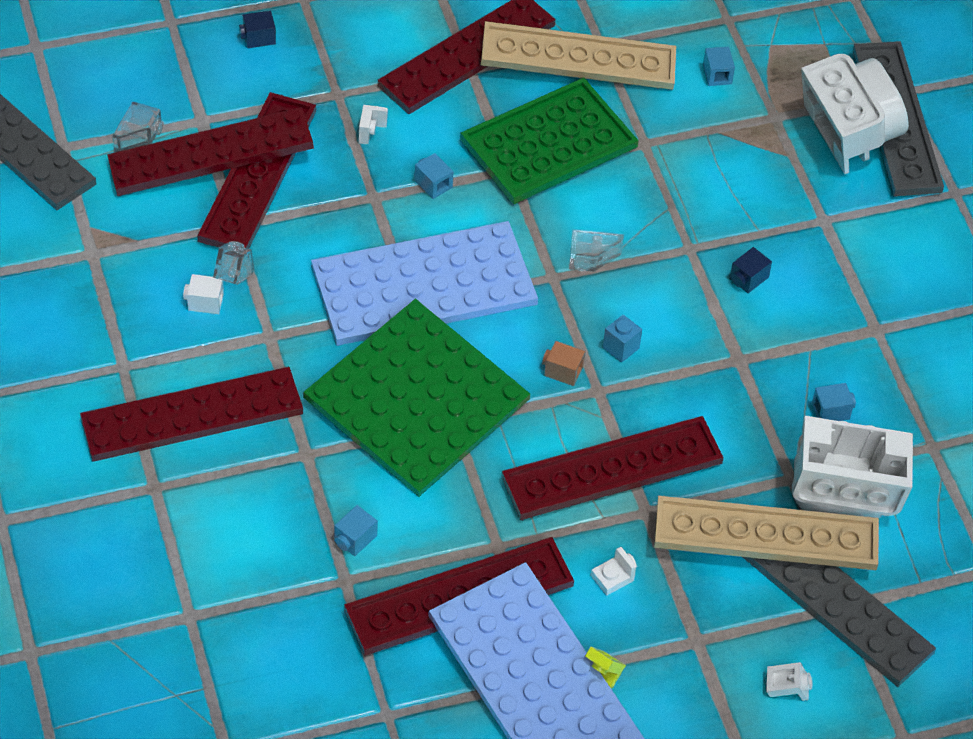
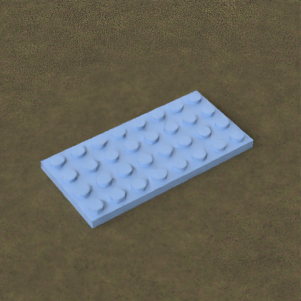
M509 221L311 260V267L337 346L366 340L415 298L445 323L538 305L536 291Z
M526 562L429 611V618L508 739H645L601 673L591 666L593 661L585 657L587 652Z

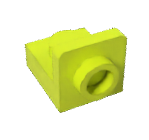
M590 647L585 657L593 661L591 666L601 673L612 689L626 665L607 652L594 647Z

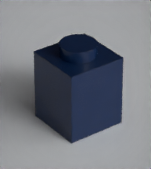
M271 10L242 14L243 24L239 25L240 38L245 39L247 48L276 44V28Z
M752 247L732 263L730 280L749 294L769 278L772 261Z

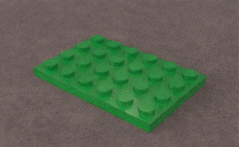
M581 78L460 132V140L513 205L637 148L639 140L585 78Z

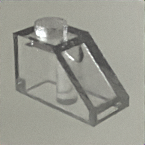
M132 102L112 136L114 153L152 144L156 135L161 134L164 122L161 120L160 109Z
M573 230L569 269L591 272L600 269L621 255L624 234Z
M230 241L219 248L213 278L238 285L253 275L254 263L251 249L244 248V244Z

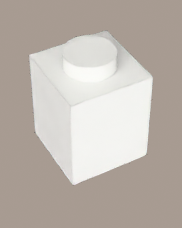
M192 274L190 284H185L183 294L184 300L188 301V311L219 314L224 296L223 278Z

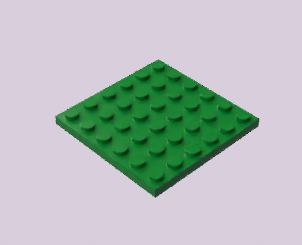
M416 298L303 392L304 399L418 497L530 400L531 395Z

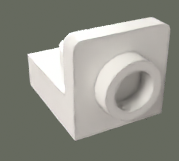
M363 105L359 125V143L368 144L370 135H375L376 127H387L388 108Z
M619 547L615 551L614 558L592 569L591 576L607 596L634 581L637 567L636 561L631 554H627L622 547Z
M800 662L767 667V693L770 697L798 694L802 701L809 700V690L813 686L812 677L809 672L805 671Z

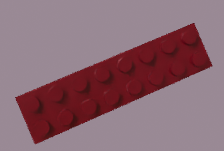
M510 0L378 79V87L406 113L411 114L488 67L481 65L485 21L551 29L555 26L556 19L534 0Z
M270 92L257 118L302 107L309 127L316 113V104ZM296 153L232 168L197 235L198 242L246 255Z
M300 107L107 154L117 196L313 149L314 145L303 108Z
M290 367L82 412L80 417L92 462L302 415L303 406Z
M700 416L502 471L501 477L519 519L523 520L723 463L724 457L704 417Z
M549 537L344 604V611L364 656L438 632L428 616L430 610L525 562L548 595L574 587V579L553 537Z

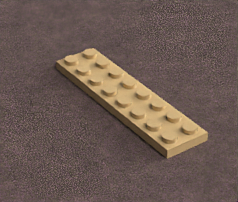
M485 21L481 65L673 90L675 84L676 46Z
M658 496L654 548L877 570L879 518Z

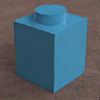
M705 48L703 67L708 86L732 84L735 66L730 48Z
M434 153L415 164V182L434 199L453 188V171Z
M621 315L605 328L603 348L620 362H623L640 348L642 329L625 315Z
M841 383L815 388L812 405L817 418L843 421L850 419L852 410L856 406L854 394L849 392L847 384Z
M356 505L334 525V541L340 549L356 556L377 537L378 521Z

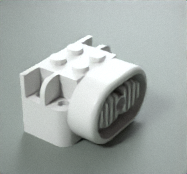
M836 54L801 68L804 106L844 174L849 173L850 158L859 155L863 162L869 160L870 150L878 148L884 142L904 135L908 131V116L901 95L877 59L870 58L855 64L848 55Z
M805 416L803 434L798 441L797 455L794 463L792 494L795 502L805 511L874 518L900 513L912 489L913 433L877 428L872 425L865 426L846 421Z

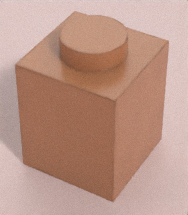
M555 341L552 349H547L543 357L542 364L546 365L545 376L574 386L584 366L585 351Z

